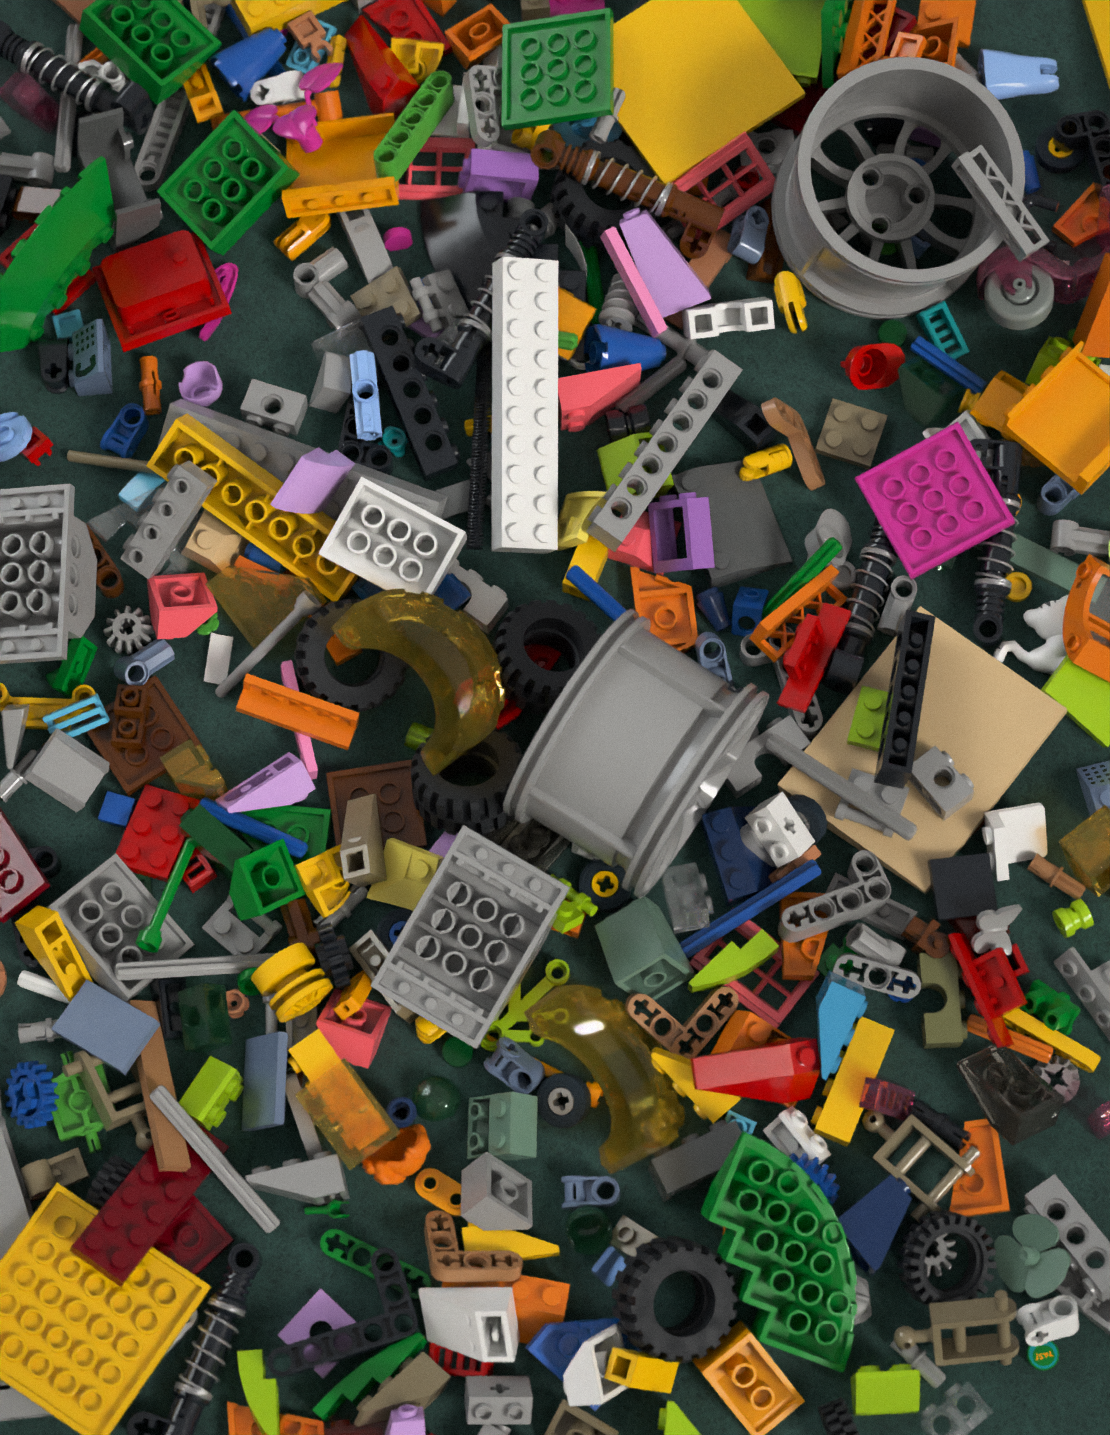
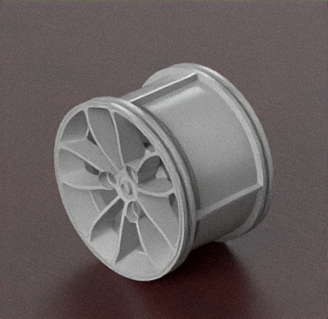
M894 57L874 61L849 72L834 83L819 99L807 118L801 134L796 138L785 155L773 186L771 214L774 233L785 261L800 282L815 296L832 307L849 314L871 319H896L915 315L946 300L957 291L977 266L999 246L1003 239L973 196L971 199L936 194L928 175L941 164L950 152H954L959 157L967 151L971 152L982 144L1022 201L1025 186L1023 150L1015 126L998 99L979 81L964 71L949 64L920 57ZM887 117L904 120V125L896 138L893 153L875 156L856 129L854 122L868 118ZM919 126L926 128L941 139V145L936 155L922 167L912 159L904 156L907 139L912 131ZM836 130H839L848 140L860 163V166L855 171L836 165L825 156L821 149V143ZM977 155L973 159L984 174L985 164ZM811 167L823 177L845 188V196L818 202L812 185ZM865 176L872 179L874 186L866 185L862 177ZM990 182L1001 198L1002 188L1000 185ZM908 194L916 196L920 203L915 204L911 202ZM1007 206V208L1010 210V212L1016 219L1018 214L1017 209L1015 207ZM933 210H955L972 215V224L968 237L956 239L941 232L929 220ZM848 213L852 223L838 235L824 215ZM874 223L879 224L883 228V234L875 232L871 225ZM858 232L862 242L870 247L868 257L846 243ZM917 234L936 249L956 258L952 263L944 266L917 269L911 238ZM884 243H894L903 268L891 267L878 262Z
M629 609L615 620L594 645L549 711L512 779L504 800L503 811L509 816L515 815V820L522 824L533 818L608 865L614 867L619 864L626 872L622 888L627 891L635 888L634 896L641 899L652 889L672 863L721 789L753 734L765 710L769 694L765 691L757 694L758 688L752 683L748 684L740 693L728 690V682L651 633L650 619L645 616L639 617L637 611Z

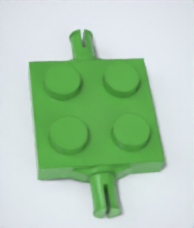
M68 1051L67 1055L65 1053L60 1055L63 1065L74 1062L73 1051ZM103 1064L95 1066L106 1092L110 1093L111 1089ZM62 1073L57 1078L51 1079L52 1083L57 1082L58 1084L54 1089V1093L59 1095V1099H56L54 1102L58 1109L51 1113L60 1141L64 1142L75 1137H85L90 1154L96 1153L95 1148L98 1152L101 1151L102 1147L97 1132L105 1127L79 1073L69 1077Z

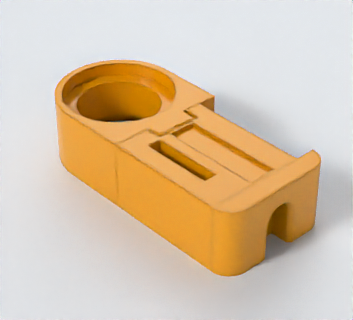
M364 970L350 980V986L344 987L339 1002L333 1008L334 1012L342 1020H345L363 1006L372 989L370 986L372 980Z

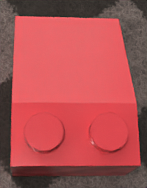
M641 363L558 378V418L561 431L567 429L569 432L581 431L585 426L592 424L604 415L605 411L615 407L617 402L640 385Z

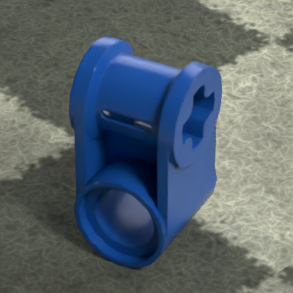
M135 403L125 405L102 437L100 448L104 451L110 450L120 455L121 458L131 459L149 427V420L143 408ZM132 417H141L138 423L128 424Z

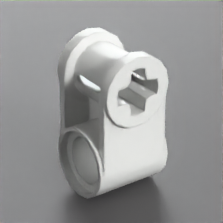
M287 71L278 76L259 80L254 83L250 90L251 99L261 106H277L305 101V91L300 90L298 86L303 73L301 71Z
M1058 1295L1038 1303L1027 1304L1017 1311L1016 1319L1019 1324L1023 1325L1026 1332L1025 1340L1030 1346H1040L1052 1340L1072 1336L1079 1329L1077 1302L1068 1295Z

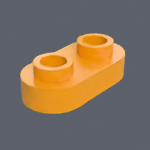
M427 1168L422 1170L415 1179V1188L418 1195L451 1216H461V1203L459 1205L451 1203L453 1195L461 1196V1184L437 1169ZM429 1178L436 1181V1185L432 1189H428L424 1185L425 1181Z

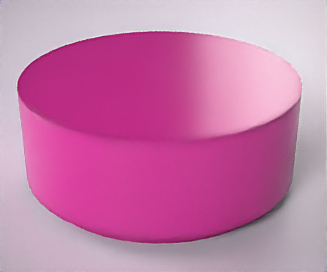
M404 227L391 228L383 235L384 246L389 251L407 249L412 245L411 232Z

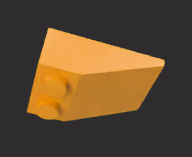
M741 1320L731 1328L727 1336L722 1335L718 1339L721 1344L715 1350L708 1348L706 1349L707 1356L692 1360L751 1435H765L805 1402Z

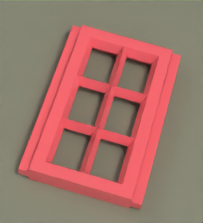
M744 131L673 181V183L683 192L697 185L704 196L702 200L716 206L717 204L712 197L732 184L739 197L723 207L725 210L716 230L718 231L773 192L775 177ZM745 150L753 163L733 176L726 163ZM721 167L729 180L709 193L702 180ZM756 167L763 180L744 192L737 180ZM697 229L695 239H699L702 230Z
M429 137L419 152H436V166H413L412 161L406 169L405 185L399 184V200H433L462 194V188H458V186L441 185V172L462 171V167L442 166V153H465V158L468 159L471 148H475L476 143L472 138ZM412 171H435V185H412Z
M748 920L735 928V930L750 941L761 928L751 920ZM769 935L779 945L778 952L772 956L776 962L767 973L759 968L753 971L763 978L756 988L751 991L738 980L722 986L735 990L740 1004L775 1028H778L820 972L816 970L813 981L801 980L792 992L788 991L772 979L773 975L782 965L781 943ZM723 937L697 952L690 961L691 966L700 972L711 961L708 956L717 945L723 949L728 945L722 941ZM767 983L787 997L778 1010L758 996Z

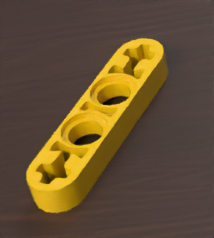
M1019 1008L1002 1016L1006 1026L1023 1035L1026 1033L1030 1038L1052 1046L1056 1051V1055L1069 1059L1072 1064L1086 1072L1094 1073L1101 1060L1090 1049L1057 1030L1052 1031L1043 1022Z

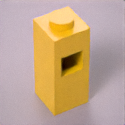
M589 534L586 543L577 545L567 572L574 565H578L595 582H598L608 558V547ZM565 574L562 582V592L590 602V599L566 578Z
M613 1347L604 1378L629 1388L671 1394L679 1362L674 1361L670 1363L645 1352Z

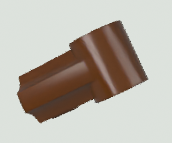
M305 898L295 899L280 906L290 936L287 937L289 945L304 943L312 956H317L314 944L320 942L317 928L314 929Z

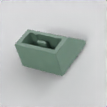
M505 1092L469 1098L467 1159L476 1160L486 1151L499 1160L536 1158L538 1096Z

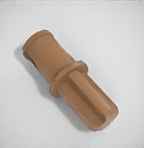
M1038 853L1027 868L1028 871L1049 883L1050 888L1054 885L1076 900L1082 896L1086 889L1083 884L1064 873L1062 866L1059 868Z

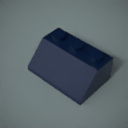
M757 806L728 807L703 814L701 818V826L726 907L743 903L773 884L768 875L776 870L777 866L772 867L754 854L744 845L740 836L741 828L748 824L745 817Z

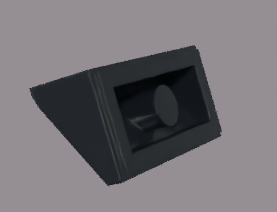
M157 978L151 982L152 1001L156 1002L164 1041L193 1037L186 979Z

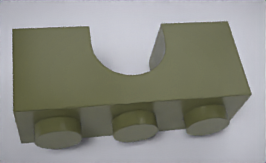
M948 952L939 959L929 957L926 953H919L916 960L921 989H934L942 995L944 1000V1008L941 1011L924 1013L921 1018L923 1049L960 1047L963 1039H967L968 1035L966 1020H961V1009L965 1008L964 990H959L958 979H962L963 969L951 952Z

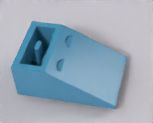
M828 971L816 996L820 1072L822 1079L827 1080L829 1073H836L842 1059L839 1056L840 1050L843 1045H849L855 1030L852 1027L855 1018L861 1019L868 1005V1002L865 1001L866 996L862 985L831 971Z

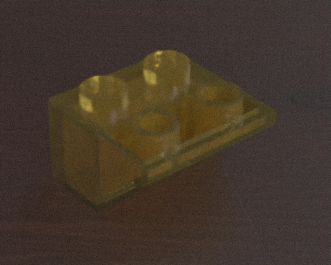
M191 739L160 757L168 776L181 795L199 800L207 797L216 801L217 798L229 791L219 771L216 768L212 771L210 770L213 768V765L201 744L195 747Z
M1104 805L1059 841L1075 878L1097 897L1110 888V809Z

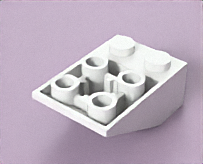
M512 1287L419 1288L427 1341L482 1362L515 1361L520 1334Z

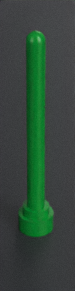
M185 839L149 926H145L144 930H140L135 944L145 951L156 953L161 945L162 933L160 929L195 849V846L187 839Z

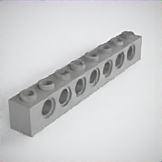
M714 350L709 358L703 355L694 368L698 372L695 378L692 379L688 376L679 389L683 393L679 400L676 398L671 400L664 410L668 414L664 422L660 419L656 421L649 431L653 436L649 443L644 440L634 453L638 457L635 463L627 462L618 475L623 480L618 486L615 484L610 486L603 496L607 500L603 508L597 505L587 519L591 522V525L586 532L615 552L742 372L743 369L718 351ZM703 381L709 382L712 388L705 386ZM688 402L694 403L698 409L691 408ZM673 423L679 424L683 431L677 430ZM657 444L665 446L668 452L661 451ZM642 466L649 467L653 474L645 472ZM627 487L633 488L638 496L630 494ZM611 509L618 510L622 514V518L616 517Z

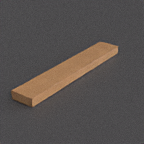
M127 1001L128 1004L160 1023L155 1001ZM160 1025L136 1059L158 1169L159 1171L186 1172L191 1167L185 1138L149 1097L154 1089L163 1085L176 1099Z

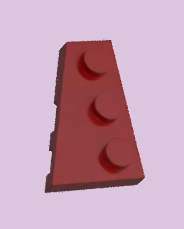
M379 0L362 9L365 17L391 37L443 43L445 46L442 57L452 52L451 45L421 0Z

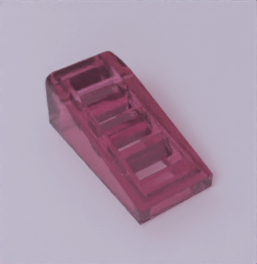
M866 1077L859 1107L905 1121L910 1116L915 1092L880 1079ZM897 1094H898V1098H897L895 1110H893V1109H894V1105H895V1101H896V1097H897Z
M1110 1101L1095 1109L1086 1118V1122L1098 1139L1110 1134Z

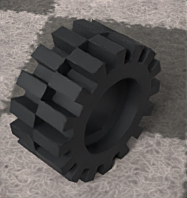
M118 1155L109 1158L108 1163L105 1162L103 1169L98 1171L96 1174L98 1175L97 1178L91 1183L92 1187L88 1190L89 1195L86 1197L87 1203L100 1211L135 1166Z
M842 1397L817 1407L827 1435H859L852 1415Z

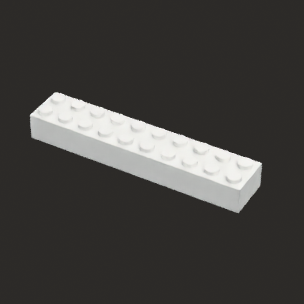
M503 256L494 262L492 267L491 551L548 554L558 550V261Z

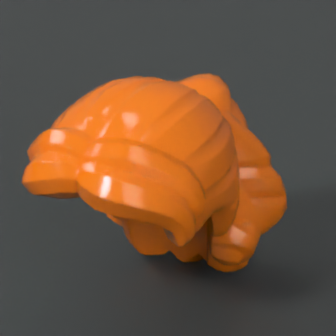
M413 1124L400 1128L394 1140L384 1141L377 1147H366L362 1151V1167L365 1169V1173L373 1175L374 1180L382 1185H398L403 1183L407 1176L414 1174L420 1169L431 1148L425 1127L421 1124Z

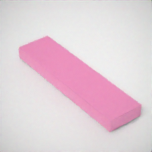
M613 226L605 230L600 238L651 336L655 338L665 332L668 327L617 229Z
M292 660L282 662L280 674L283 686L299 691ZM294 732L300 759L311 780L317 779L318 769L311 739L308 736Z

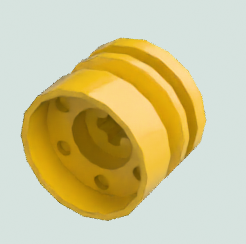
M296 943L281 950L265 961L251 976V980L263 997L275 994L270 1000L269 1006L272 1010H277L275 1015L280 1023L290 1021L307 1013L317 1006L333 988L330 980L323 978L325 974L321 968L309 971L314 965L315 959L304 943Z

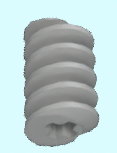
M618 272L613 276L611 285L608 288L602 311L599 314V323L632 332V326L635 323V317L638 315V309Z

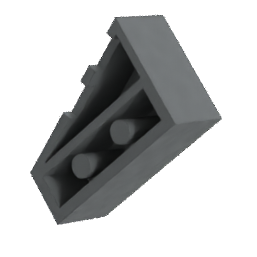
M726 1120L717 1122L709 1127L711 1132L701 1137L698 1133H694L681 1140L683 1145L673 1150L670 1146H667L653 1154L655 1158L651 1160L648 1171L664 1203L671 1200L672 1195L685 1189L691 1190L698 1186L697 1183L712 1176L716 1177L741 1135L735 1120L728 1124Z

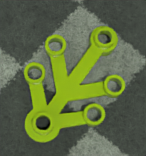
M561 959L550 961L545 969L546 976L522 999L520 983L509 1001L508 1013L500 1021L499 1017L496 1021H493L480 1043L482 1048L494 1052L497 1048L496 1043L501 1037H507L516 1043L528 1042L533 1047H539L545 1042V1032L542 1028L532 1027L529 1031L509 1029L516 1022L550 1021L555 1026H561L566 1022L567 1013L562 1006H553L551 1009H531L554 985L560 986L568 981L570 970L565 961ZM556 969L563 972V976L559 979L552 976V972ZM559 1011L563 1014V1018L555 1020L552 1018V1014ZM495 1032L499 1035V1038L493 1042L489 1041L487 1035ZM538 1032L542 1035V1038L539 1041H533L530 1038L531 1034Z

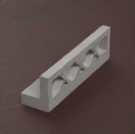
M982 144L971 152H965L955 160L951 167L1019 263L1049 243L1050 240ZM977 155L985 164L984 174L973 159ZM990 182L1000 185L1002 188L1001 198ZM1007 206L1017 209L1019 212L1018 222ZM1024 230L1032 231L1039 242L1033 244Z

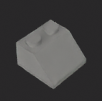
M486 1151L461 1171V1216L484 1231L529 1229L532 1227V1181Z

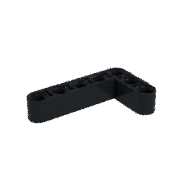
M387 1247L380 1248L374 1252L371 1258V1267L384 1307V1314L276 1348L269 1354L267 1360L271 1373L281 1379L289 1378L400 1342L414 1335L418 1328L417 1317L399 1257L395 1251ZM390 1256L394 1260L392 1269L389 1271L379 1270L376 1266L379 1257ZM396 1285L404 1293L399 1301L392 1302L386 1298L385 1293L389 1287ZM408 1316L413 1322L412 1328L407 1332H399L394 1326L398 1317ZM375 1325L381 1328L383 1334L380 1340L370 1342L365 1338L364 1333L369 1326ZM341 1335L349 1336L352 1340V1346L346 1352H340L334 1347L336 1338ZM317 1345L321 1348L322 1354L317 1361L310 1362L304 1358V1352L308 1346ZM283 1354L288 1355L291 1358L289 1369L282 1372L277 1371L274 1368L276 1357Z

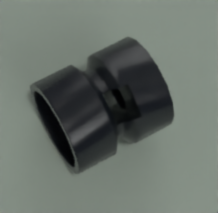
M645 404L629 406L627 412H623L621 409L605 411L610 444L632 434L645 433L651 430Z

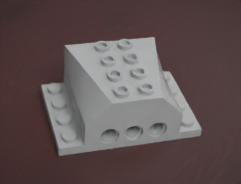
M71 484L0 489V664L67 660L68 639L81 638L95 617L97 558L86 523L74 516L75 487Z
M463 825L370 986L477 1049L493 1021L498 1019L519 987L545 942L558 915L556 912L571 887Z

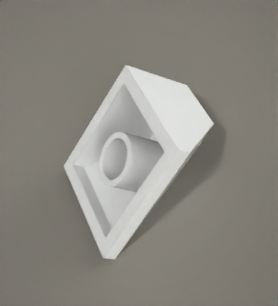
M613 1324L584 1341L563 1374V1389L567 1395L569 1406L600 1405L629 1388L604 1378L612 1348L624 1349L622 1334L617 1324Z

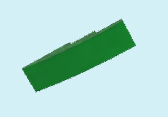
M418 1332L384 1349L361 1364L335 1385L312 1410L327 1423L347 1399L357 1407L377 1383L381 1385L389 1376L395 1378L400 1373L398 1370L409 1357L414 1359L428 1343L427 1340Z

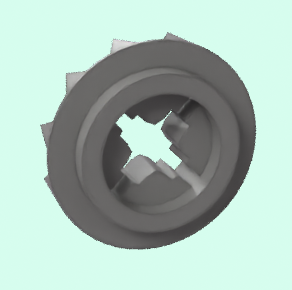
M1055 1055L1051 1057L1048 1063L1039 1061L1034 1066L1030 1082L1034 1093L1039 1099L1048 1104L1059 1105L1068 1102L1076 1095L1080 1079L1078 1069L1074 1067L1069 1059ZM1062 1069L1063 1072L1061 1073L1060 1080L1064 1085L1057 1084L1049 1090L1051 1079L1048 1077V1074L1054 1075Z

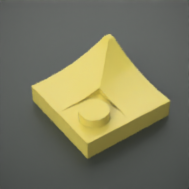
M582 491L566 495L558 518V551L587 542L589 534L586 531L591 525V522L587 519L597 505L603 508L607 500L603 498L606 492Z
M389 838L386 841L383 852L387 880L372 884L366 898L414 911L444 857L398 839Z

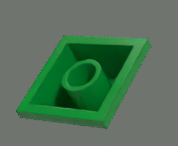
M279 839L235 860L229 894L240 921L261 916L305 895L284 839Z

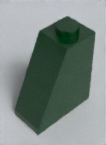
M200 804L195 809L190 808L180 819L179 828L182 835L231 882L235 860L253 852V850Z

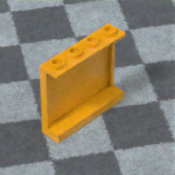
M394 113L317 122L318 124L315 128L321 136L323 143L317 150L310 153H305L297 140L286 138V160L301 174L286 190H282V202L287 218L399 205V180L395 182L394 176L377 178L373 157L375 149L396 122Z
M1082 341L1074 348L1069 346L1059 357L1060 362L1055 367L1050 365L1041 375L1040 379L1042 380L1037 385L1032 383L1022 394L1023 399L1018 404L1013 402L1005 410L1003 416L1006 418L1001 429L1081 495L1110 467V376L1081 353L1084 346Z

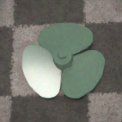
M1033 1213L1018 1216L1013 1222L1012 1230L1020 1244L1010 1236H999L994 1244L996 1251L994 1261L996 1262L1001 1279L1010 1290L1014 1292L1026 1290L1030 1297L1041 1298L1055 1291L1065 1279L1070 1265V1255L1062 1248H1054L1047 1251V1249L1054 1247L1059 1240L1057 1226L1047 1217Z

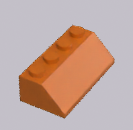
M470 1265V1266L473 1267V1268H479V1269H480V1268H483V1267H478V1266H472V1265ZM521 1275L519 1279L510 1282H442L441 1288L512 1287L520 1334L519 1343L528 1344L545 1323L564 1322L570 1292V1284L525 1275Z

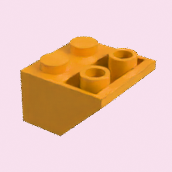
M1001 370L989 383L970 414L976 417L980 424L986 427H993L1001 432L1002 437L1015 442V439L1001 429L1006 418L1003 414L1013 402L1018 404L1023 399L1022 394L1029 386Z

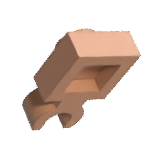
M311 10L287 23L288 31L300 48L304 50L310 47L311 57L316 63H319L321 58L317 52L318 50H325L328 56L332 55L333 49L331 44L326 40H322L326 36V31Z
M811 845L799 858L777 868L768 877L774 883L810 859H817L821 853L816 845Z

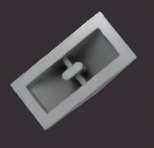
M325 351L309 406L333 413L339 411L351 394L352 379L349 357Z

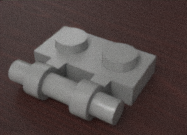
M450 269L429 274L422 281L420 277L409 281L413 288L412 295L414 300L419 301L424 312L422 317L425 323L430 325L433 333L441 331L443 327L445 331L456 328L460 320L465 319L463 314L469 313Z

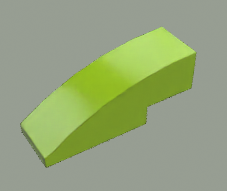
M763 929L741 949L731 941L688 982L687 989L691 993L710 990L746 976L778 952L779 945Z
M263 1350L237 1351L240 1378L253 1420L262 1435H280L279 1390L276 1378L266 1379Z

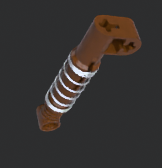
M545 130L538 135L530 155L532 162L537 167L551 169L560 166L559 170L562 171L564 168L567 174L572 171V176L581 184L586 185L588 181L592 180V189L598 186L606 190V195L611 192L619 195L620 201H623L625 198L634 202L635 207L643 205L648 208L649 213L655 210V215L662 218L669 216L685 223L686 226L679 245L681 252L692 259L701 258L705 255L722 219L724 208L679 190L673 182L670 183L669 181L665 184L657 181V175L650 178L643 175V170L639 172L631 170L628 163L625 166L617 164L614 157L602 162L600 161V151L596 152V150L590 148L588 150L582 149V152L578 151L579 147L576 146L573 149L570 143L569 146H565L566 142L556 131ZM544 147L550 149L552 152L546 151ZM697 229L702 230L699 239L694 238Z

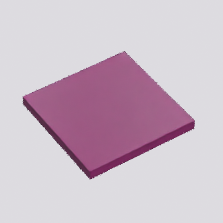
M959 422L950 425L855 477L856 483L911 580L1015 524L1012 514Z

